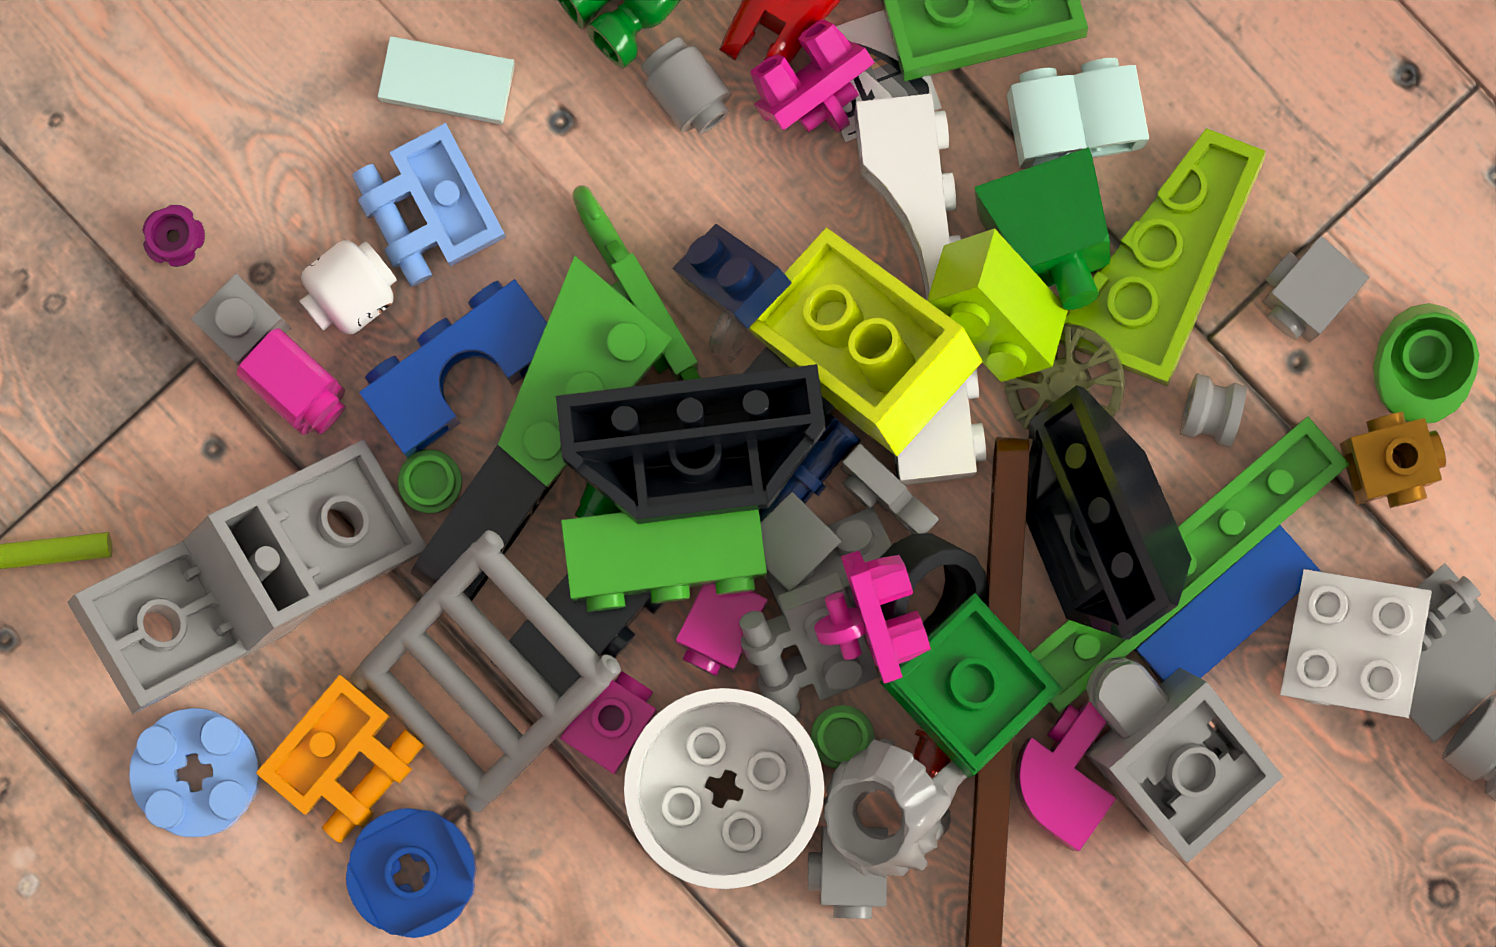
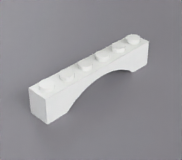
M932 94L858 101L855 105L854 118L861 176L885 199L903 225L918 258L925 290V299L927 300L943 246L961 240L960 235L949 236L946 211L956 210V191L953 173L942 174L939 149L949 148L945 110L934 112ZM977 369L898 457L894 455L896 477L904 485L973 478L977 473L976 462L986 461L982 423L971 424L968 400L979 398Z

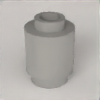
M681 37L672 39L658 48L642 64L641 69L648 77L645 85L682 132L695 128L699 134H703L715 127L728 115L729 109L725 104L732 95L731 91L697 47L694 45L688 47Z

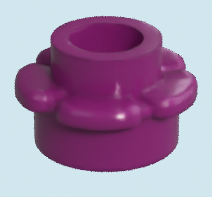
M169 205L166 208L152 212L145 220L142 229L145 235L143 246L147 255L157 263L165 261L172 267L184 266L193 261L196 256V249L201 248L205 240V230L199 220H195L193 212L182 205ZM177 231L179 239L175 242H170L168 240L169 232Z

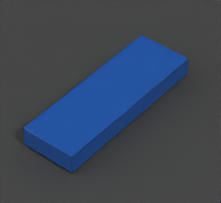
M1279 525L1180 609L1134 651L1162 683L1179 667L1202 678L1300 592L1304 569L1321 571L1285 529Z

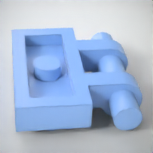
M446 123L390 151L401 173L399 176L384 183L374 164L367 165L352 174L362 194L358 202L367 218L374 217L389 245L384 251L392 267L401 268L410 287L421 284L432 277L433 274L423 257V254L429 249L439 245L451 267L506 238ZM410 196H413L427 222V225L410 233L396 206L400 201Z

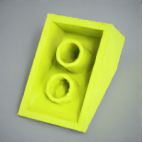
M827 227L784 273L792 282L791 285L748 328L755 337L789 367L817 364L821 395L852 423L897 457L983 362L965 329Z

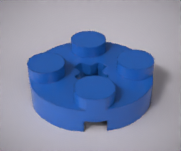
M404 808L385 813L374 819L361 831L355 841L356 844L350 852L346 884L351 901L359 914L368 923L391 935L418 938L441 931L462 914L475 891L477 866L471 844L455 823L435 811ZM407 854H410L415 862L425 860L430 870L422 876L425 886L416 892L409 883L399 886L394 878V874L402 869L399 859Z

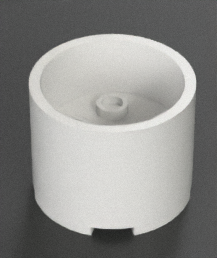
M719 688L699 691L684 696L665 707L653 717L637 738L631 751L625 773L624 796L631 827L645 851L655 862L672 875L686 882L708 888L732 889L750 886L776 875L793 862L804 850L817 827L821 815L824 798V780L817 750L803 726L794 716L774 701L759 694L739 689ZM725 770L732 771L737 775L734 785L743 790L742 797L739 801L728 799L723 808L716 807L711 804L714 793L705 788L706 781L709 777L720 779Z

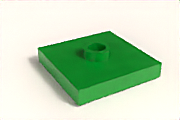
M975 593L969 596L927 636L931 650L899 664L903 678L885 684L882 680L879 682L967 778L974 776L1063 689Z

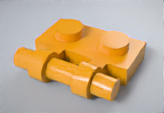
M339 675L259 768L256 774L304 815H308L322 797L328 800L337 810L321 828L341 844L357 825L363 828L375 814L371 808L394 781L401 784L413 770L408 764L424 745L405 729L389 748L385 746L375 735L391 716L343 675ZM362 752L375 765L354 790L350 792L337 780Z

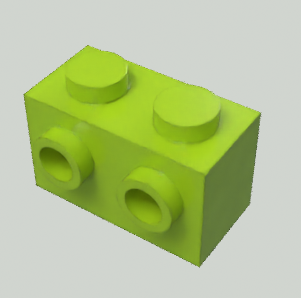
M995 228L944 245L927 301L965 329L980 355L982 363L1000 382L1053 367L1068 310L1063 308L1060 299Z

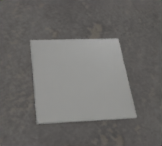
M793 492L760 523L766 569L788 591L793 590L842 542Z

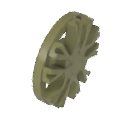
M1064 323L1062 334H1065L1066 357L1058 358L1056 352L1053 367L1037 371L1040 372L1038 382L1021 377L1005 381L1004 389L1009 405L1015 415L1014 417L1025 429L1029 430L1030 420L1041 411L1045 403L1051 405L1076 385L1084 387L1089 393L1091 386L1094 384L1113 386V393L1108 407L1100 405L1113 418L1115 417L1124 396L1125 376L1118 354L1103 336L1090 328ZM1080 337L1090 341L1098 348L1086 363H1082L1075 358L1074 351ZM1108 361L1112 372L1091 379L1087 368ZM1029 387L1037 390L1039 399L1036 405L1025 410L1018 390Z

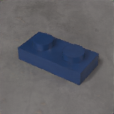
M715 224L705 235L696 239L689 247L687 254L672 268L689 287L747 329L792 283L778 266L718 224Z

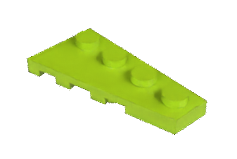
M1206 128L1157 192L1158 196L1140 220L1135 221L1123 237L1121 245L1110 258V263L1094 275L1093 279L1099 292L1098 298L1085 307L1071 310L1066 316L1065 323L1090 328L1103 336L1118 354L1123 369L1169 386L1266 157L1265 150ZM1061 334L1059 341L1062 345H1065V334ZM1080 337L1075 350L1093 356L1098 348L1090 341Z

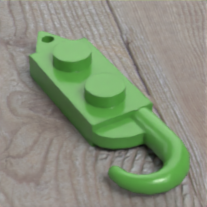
M584 185L577 186L573 191V201L587 232L616 280L610 286L674 340L653 365L654 369L658 374L669 369L675 381L700 379L701 377L697 372L698 361L633 253H629L591 190Z

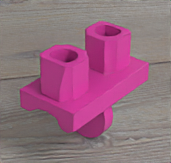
M822 19L803 31L798 38L811 62L797 73H794L785 57L779 54L768 57L750 71L758 94L761 97L760 100L754 103V106L765 121L771 119L782 130H785L799 120L802 127L809 133L826 121L832 129L840 133L850 125L843 107L859 96L850 81L875 64L866 48L849 41L833 23Z
M859 550L840 556L856 608L847 607L843 593L839 592L827 596L825 603L829 615L820 619L814 626L818 642L824 645L839 644L843 659L850 660L862 654L858 638L865 634L874 664L879 668L883 683L903 678L899 664L931 650L924 625L917 610L885 621L880 607L882 604L913 594L903 560L900 555L865 562Z

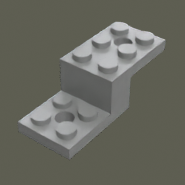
M363 439L208 515L182 542L74 594L67 603L133 715L291 633L317 609L414 560L421 555L427 545ZM328 510H340L351 518L354 524L353 537L339 536L330 528L327 520ZM146 613L161 614L170 622L173 631L170 641H157L147 634L143 625Z

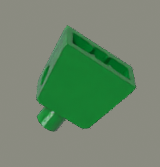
M1089 147L974 187L977 214L985 230L988 231L995 228L1048 287L1054 285L1064 309H1079L1091 304L1098 298L1099 292L1091 272L1102 269L1110 263V242L1093 157Z

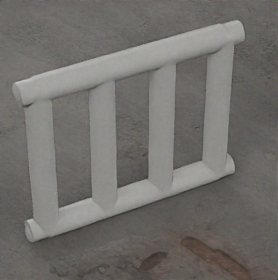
M491 530L485 531L477 541L471 544L351 674L353 684L363 691L371 688L468 792L464 796L465 803L475 812H481L490 802H493L621 672V667L615 658L610 655H603L600 658L500 552L504 546L503 540L497 533ZM482 571L581 675L562 696L554 690L463 593ZM444 611L542 714L523 735L426 632ZM407 650L503 751L504 754L486 773L389 671Z

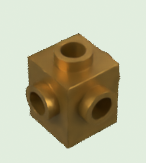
M1404 412L1369 420L1366 422L1368 433L1350 437L1340 443L1342 455L1350 464L1346 469L1356 505L1387 497L1389 507L1394 508L1427 499L1425 487L1441 481L1440 468L1446 467L1445 451L1436 430L1429 432L1425 418L1406 423ZM1392 453L1399 457L1401 468L1394 463Z

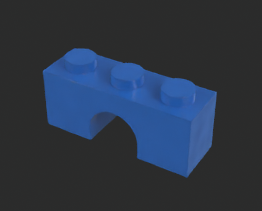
M515 279L504 287L499 281L489 284L469 300L468 304L473 310L453 324H451L448 318L435 323L417 338L416 341L421 346L418 350L401 362L396 355L381 362L365 376L369 385L359 392L407 458L419 451L425 450L461 423L447 404L444 396L445 379L449 371L456 364L469 358L486 359L494 363L502 371L511 385H514L526 376L547 322Z

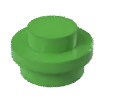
M423 450L410 456L402 465L398 475V488L404 501L414 510L426 514L440 513L451 507L458 499L462 489V475L458 465L447 454L437 450Z
M840 705L825 710L817 717L811 728L810 738L817 750L820 761L828 767L837 769L842 761H849L853 754L866 749L874 740V730L870 720L860 710L851 706Z

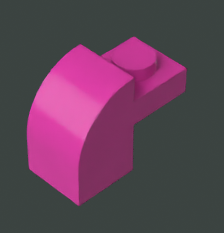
M1090 700L1084 702L1079 710L1070 704L1064 709L1047 734V736L1056 741L1050 750L1033 738L1026 739L1018 754L1015 767L1017 795L1028 816L1039 827L1072 851L1081 850L1117 799L1075 769V766L1107 723Z

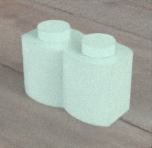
M1103 58L1081 65L1082 73L1076 75L1057 76L1055 68L1034 69L1020 74V83L1011 85L1007 93L1019 167L1030 168L1089 147L1093 158L1143 149L1149 140L1136 65L1119 66L1117 58Z

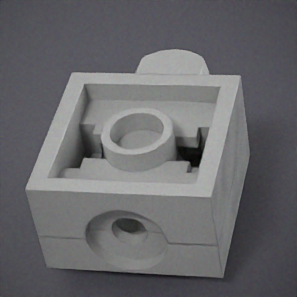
M1123 657L1105 660L1098 664L1090 674L1086 686L1089 700L1111 729L1087 749L1085 754L1157 842L1184 862L1188 863L1283 778V775L1207 681L1179 667L1162 684L1158 685L1142 665ZM1210 721L1214 724V728L1210 726Z

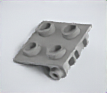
M1446 563L1416 587L1431 590L1432 594L1409 716L1433 743L1439 740L1496 690V621L1477 600L1481 595L1477 587L1465 576L1459 579Z

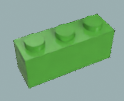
M759 509L643 524L635 523L624 512L561 520L571 599L573 602L586 601L587 612L626 607L625 595L649 592L652 603L690 599L689 587L715 584L716 595L754 591V579L765 578L767 575Z

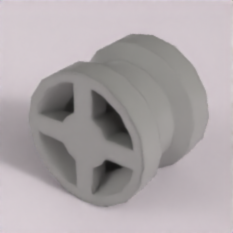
M1196 373L1186 399L1180 435L1193 438L1201 433L1213 436L1218 445L1231 447L1235 440L1244 409L1247 392L1246 386L1232 383L1227 387L1215 385L1209 376Z

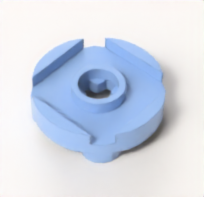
M199 708L183 709L161 717L154 725L140 734L137 740V747L130 762V785L137 805L146 814L147 819L152 825L163 828L178 836L205 837L229 829L247 811L260 788L261 777L256 772L261 767V762L254 741L235 721L212 710ZM192 754H198L200 763L211 764L213 769V776L203 779L202 790L192 792L190 783L180 781L178 776L179 769L187 766V757Z

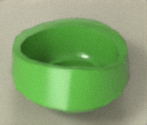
M1426 303L1411 306L1395 316L1380 337L1373 364L1374 383L1382 404L1392 414L1404 412L1406 422L1425 418L1426 423H1435L1455 412L1467 399L1477 375L1479 351L1476 339L1469 326L1457 313L1441 305Z

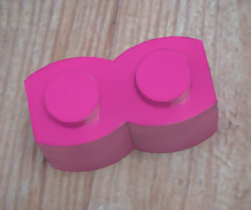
M280 328L270 331L237 368L236 376L301 435H307L313 430L319 434L324 433L335 423L346 408L340 402L344 396L345 388Z

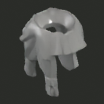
M882 738L880 741L873 740L866 749L853 754L849 761H842L832 774V780L827 786L823 813L827 824V833L832 840V844L846 857L850 866L863 876L873 874L886 878L889 875L903 876L910 869L923 871L928 865L925 854L937 848V841L949 829L951 811L948 807L958 785L966 779V776L951 761L932 780L926 772V767L914 759L912 753L895 746L894 741ZM876 790L888 793L897 801L901 810L902 820L900 829L896 834L886 837L871 833L862 825L856 812L859 802Z

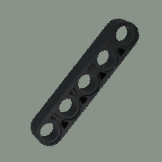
M497 445L414 564L411 574L431 588L471 544L477 541L487 530H491L501 537L504 546L500 552L505 556L560 475L548 488ZM482 571L463 593L473 601L489 577Z

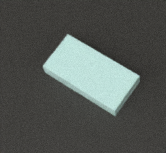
M390 36L378 99L380 102L503 125L515 62L513 59Z

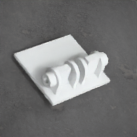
M1304 569L1280 695L1304 699L1305 702L1330 706L1331 704L1409 718L1432 591Z

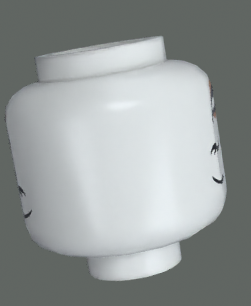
M343 240L304 269L301 280L308 294L299 302L322 331L333 324L344 334H354L393 303L394 296L390 286L397 279L366 241L358 247L349 240Z

